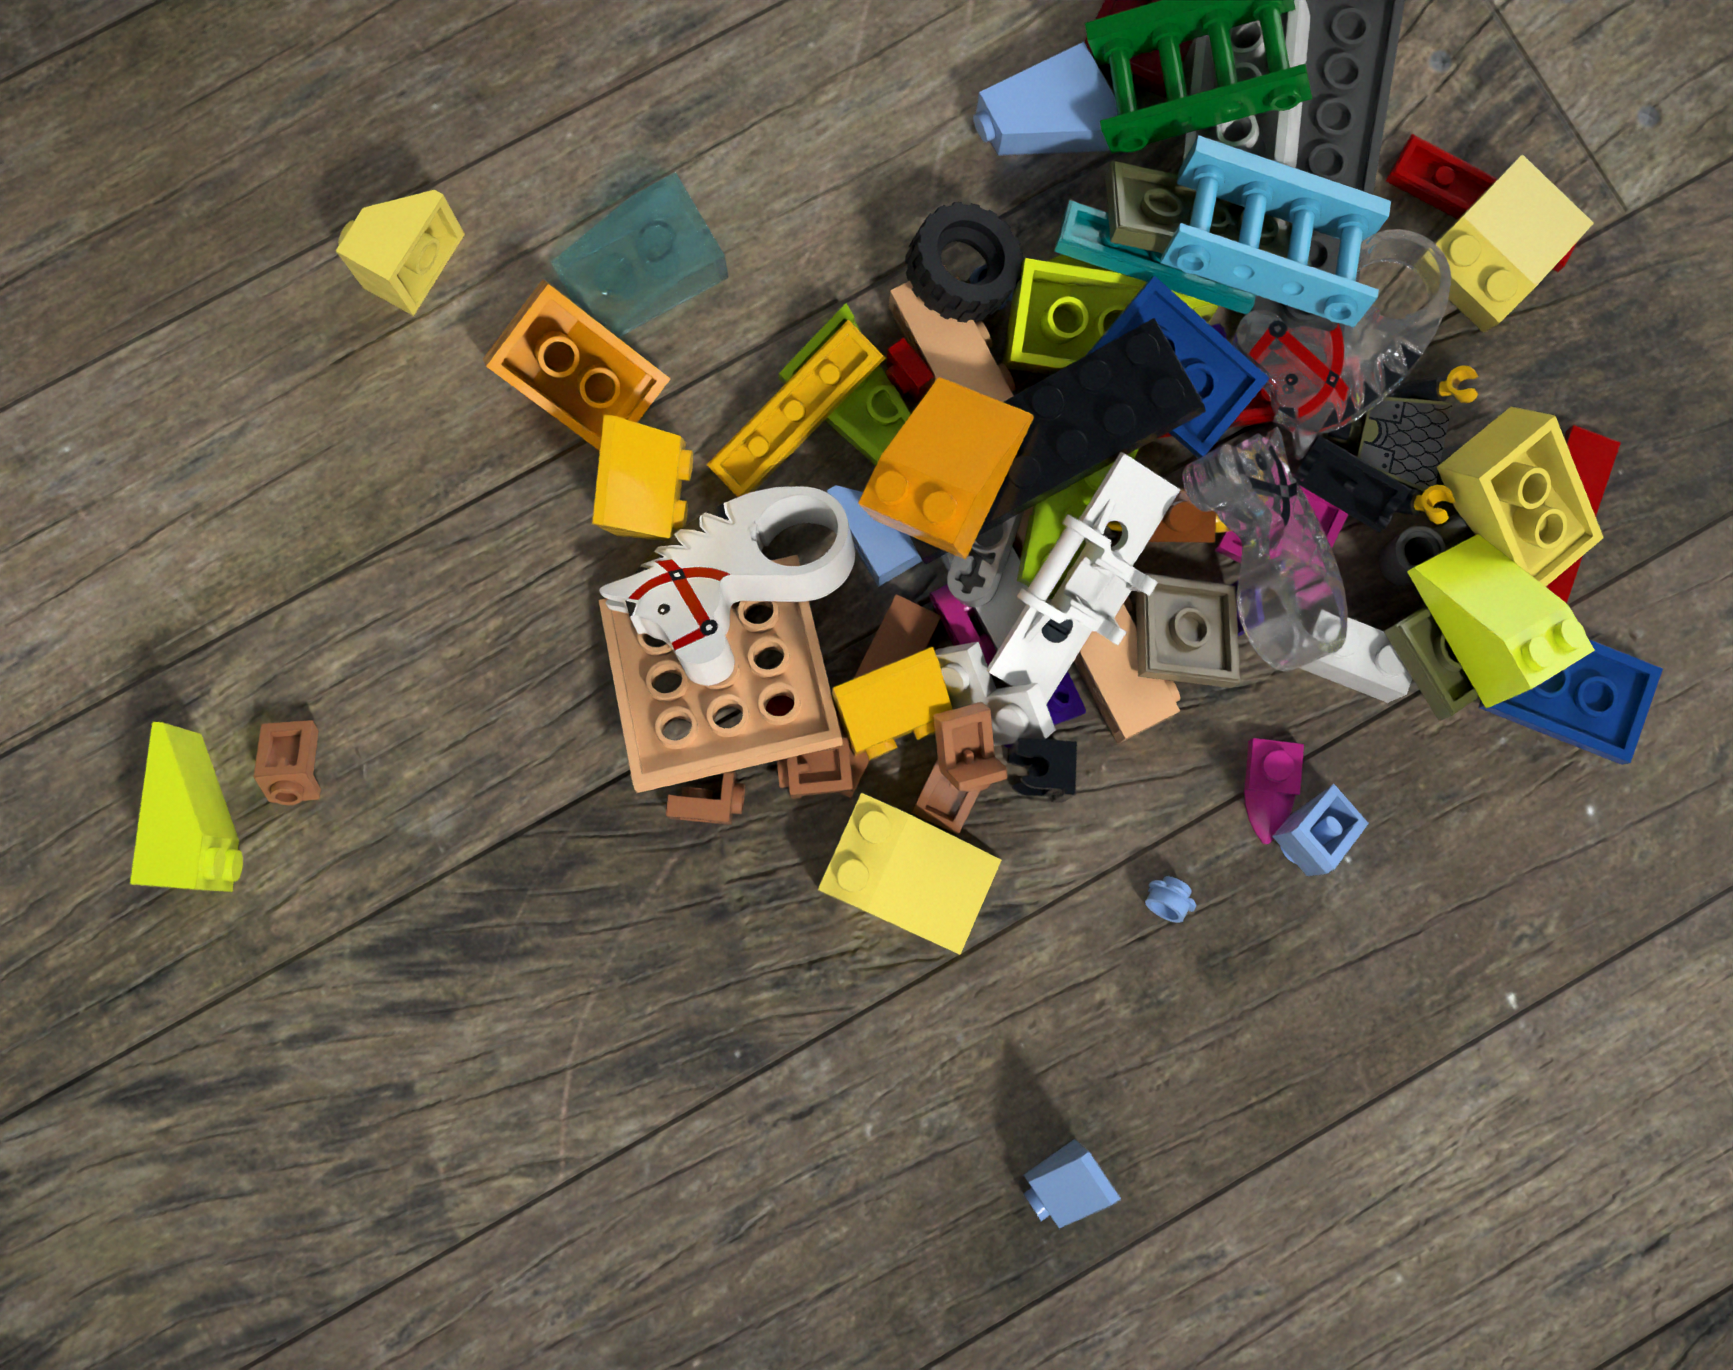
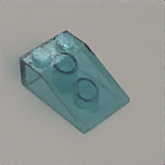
M676 172L630 196L551 261L554 270L572 301L618 338L729 278L725 255Z

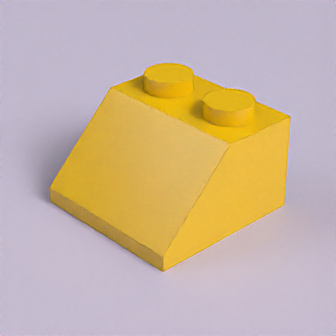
M933 647L838 685L832 690L835 711L845 735L848 737V742L854 756L866 752L869 760L897 749L895 739L914 732L917 740L935 734L933 715L953 710Z

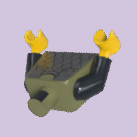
M1462 365L1451 370L1446 381L1443 377L1438 376L1413 380L1400 384V386L1390 387L1388 390L1393 392L1379 404L1377 399L1368 405L1372 410L1357 419L1356 413L1355 420L1349 419L1351 421L1350 424L1337 429L1340 416H1337L1338 423L1332 425L1334 431L1324 433L1323 438L1340 448L1347 449L1350 454L1412 489L1404 502L1398 506L1395 513L1419 515L1422 511H1425L1431 522L1443 524L1449 519L1446 510L1433 508V506L1440 501L1456 502L1452 491L1448 487L1436 485L1437 466L1440 465L1453 403L1445 402L1447 396L1453 395L1461 403L1473 402L1478 396L1474 388L1457 389L1463 380L1476 379L1479 376L1470 366Z

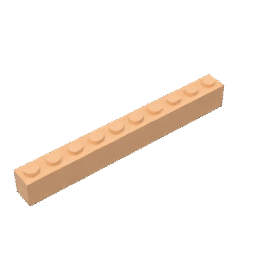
M911 281L890 290L889 309L908 344L935 376L934 382L938 377H941L1001 402L1013 397L1012 392L1015 391L1014 380L1004 363L997 365L989 350L992 347V340L981 320L977 322L968 320L967 323L957 322L956 319L941 317L933 309L929 310L919 296L916 297L912 291ZM1033 507L1024 511L1015 537L1016 540L1013 542V546L1020 559L1029 516L1033 513ZM1129 596L1114 618L1120 628L1127 632L1120 644L1116 645L1098 632L1092 631L1074 659L1117 744L1180 712L1176 703L1180 701V694L1174 681L1138 677L1137 628L1128 613L1132 611Z

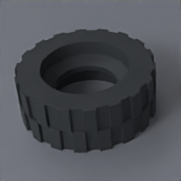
M953 202L951 206L947 207L943 205L937 208L933 215L931 213L928 215L908 246L910 249L905 256V263L908 267L906 276L908 281L912 283V291L916 297L919 296L924 301V305L929 310L933 309L945 319L952 318L956 319L957 322L967 323L968 320H975V322L984 320L988 314L993 315L1001 307L1021 279V264L1024 258L1023 253L1019 249L1020 242L1017 236H1014L1011 232V227L1007 222L1000 220L996 216L997 214L990 209L987 211L980 208V205L973 203L965 205L962 202ZM954 241L965 243L974 248L987 263L985 278L975 284H968L956 279L942 264L941 253L943 248Z

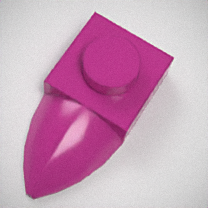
M1252 738L1248 742L1244 788L1245 807L1251 826L1262 844H1269L1274 839L1272 836L1292 812L1295 796L1300 795L1304 744Z

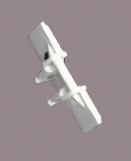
M1120 452L1080 519L1077 520L1067 514L1062 522L1066 528L1029 588L1027 590L1023 588L1020 590L1017 598L1026 603V606L986 671L1013 687L1038 683L1047 704L1092 631L1098 632L1111 642L1119 645L1127 632L1120 628L1114 618L1131 590L1144 592L1150 596L1158 583L1135 569L1133 565L1180 492V489L1131 457ZM1118 521L1122 527V536L1120 541L1111 547V540L1103 536L1108 522ZM1085 540L1086 546L1068 571L1053 598L1047 599L1079 546Z

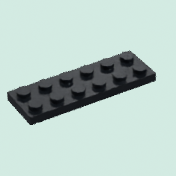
M1155 318L1004 401L1006 404L1033 414L1034 419L977 537L1115 462L1120 452L1128 455L1206 412L1203 401ZM910 536L925 564L948 553Z

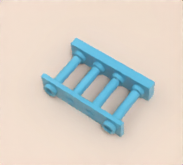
M1198 135L1180 167L1177 180L1178 185L1196 190L1190 225L1180 223L1163 252L1160 263L1180 269L1185 273L1195 274L1354 328L1376 301L1379 289L1356 282L1360 248L1367 247L1388 219L1391 201ZM1216 197L1245 207L1238 242L1210 233ZM1265 214L1293 223L1287 259L1259 249ZM1313 230L1341 239L1335 275L1307 266Z

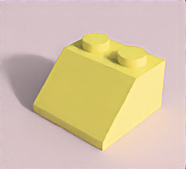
M431 190L362 208L355 221L348 222L341 231L338 240L339 246L336 252L364 289L414 316L465 234L444 195L436 190Z

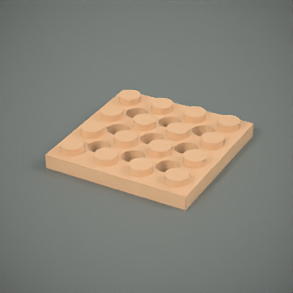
M798 554L771 560L780 565L800 566ZM607 598L599 600L632 783L636 793L843 745L809 601H739L732 604L730 608V626L726 638L734 655V669L726 680L715 685L705 686L694 683L686 676L676 654L668 644L661 647L647 645L646 638L648 634L642 633L638 635L628 613L609 609L606 605ZM764 605L773 610L771 618L761 624H754L745 619L747 612L755 606ZM767 650H776L784 656L779 666L768 670L762 669L755 664L757 657ZM674 673L682 677L680 686L673 692L661 693L654 689L656 681L664 674ZM776 696H787L795 702L793 709L783 716L769 714L766 711V705ZM733 707L743 712L742 720L732 728H722L715 724L717 714L725 708ZM683 719L692 724L689 734L683 739L670 740L664 736L665 727L674 720Z

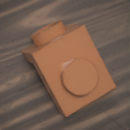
M983 702L933 715L939 771L959 791H982L987 789L991 783L1007 779V767L995 757L991 711Z

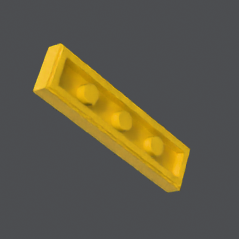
M847 320L706 465L737 497L754 492L886 357L850 320Z

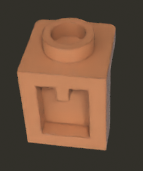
M313 720L261 724L253 777L269 802L295 805L301 801L318 800L320 798L321 788L313 775L319 731Z
M848 737L842 738L843 745L777 760L780 788L789 787L792 799L802 798L805 795L853 791Z
M937 756L912 813L959 835L980 791H959L939 771Z
M735 770L723 773L721 800L712 799L713 790L682 787L681 796L668 795L666 816L675 820L732 825L733 814H742L745 783H737V773Z

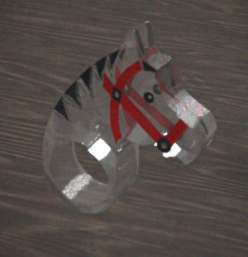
M1392 229L1378 232L1361 242L1357 273L1373 263L1395 262L1412 269L1424 282L1428 293V305L1417 312L1406 314L1404 319L1382 316L1379 309L1371 306L1354 328L1332 322L1331 331L1310 326L1289 328L1277 314L1267 310L1250 311L1240 321L1232 345L1270 378L1263 388L1271 399L1272 410L1275 414L1273 423L1293 433L1294 455L1297 460H1301L1306 455L1319 434L1335 431L1354 422L1395 391L1412 372L1435 336L1447 308L1451 286V271L1444 253L1427 237L1409 230Z

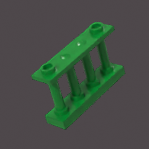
M1161 0L1086 22L1087 41L1097 65L1110 64L1118 116L1100 120V125L1111 153L1138 151L1149 143L1270 110H1289L1300 102L1311 100L1312 93L1306 63L1290 67L1280 15L1282 13L1296 10L1294 0ZM1260 21L1269 74L1238 82L1229 30L1237 26ZM1209 35L1218 88L1187 96L1179 44ZM1158 49L1167 102L1137 110L1129 59L1133 56Z

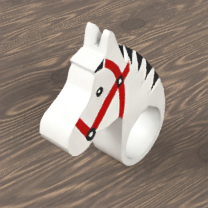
M774 487L750 492L707 511L662 543L641 564L634 575L606 584L599 591L603 597L608 599L606 605L609 609L629 614L638 635L647 633L653 638L665 641L676 654L686 676L691 681L700 685L711 686L726 680L734 669V655L726 638L730 626V608L732 604L739 601L806 602L827 596L839 588L848 578L854 565L855 547L845 510L832 495L812 487ZM802 523L820 524L837 534L835 542L829 551L818 560L801 566L780 565L769 560L762 553L763 547L769 546L777 534L793 525Z

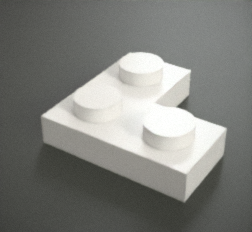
M979 642L939 648L935 651L952 709L983 702L991 711L994 746L1012 744L1018 738L1044 740L1056 730L1038 683L996 689L991 674L986 671L988 666Z

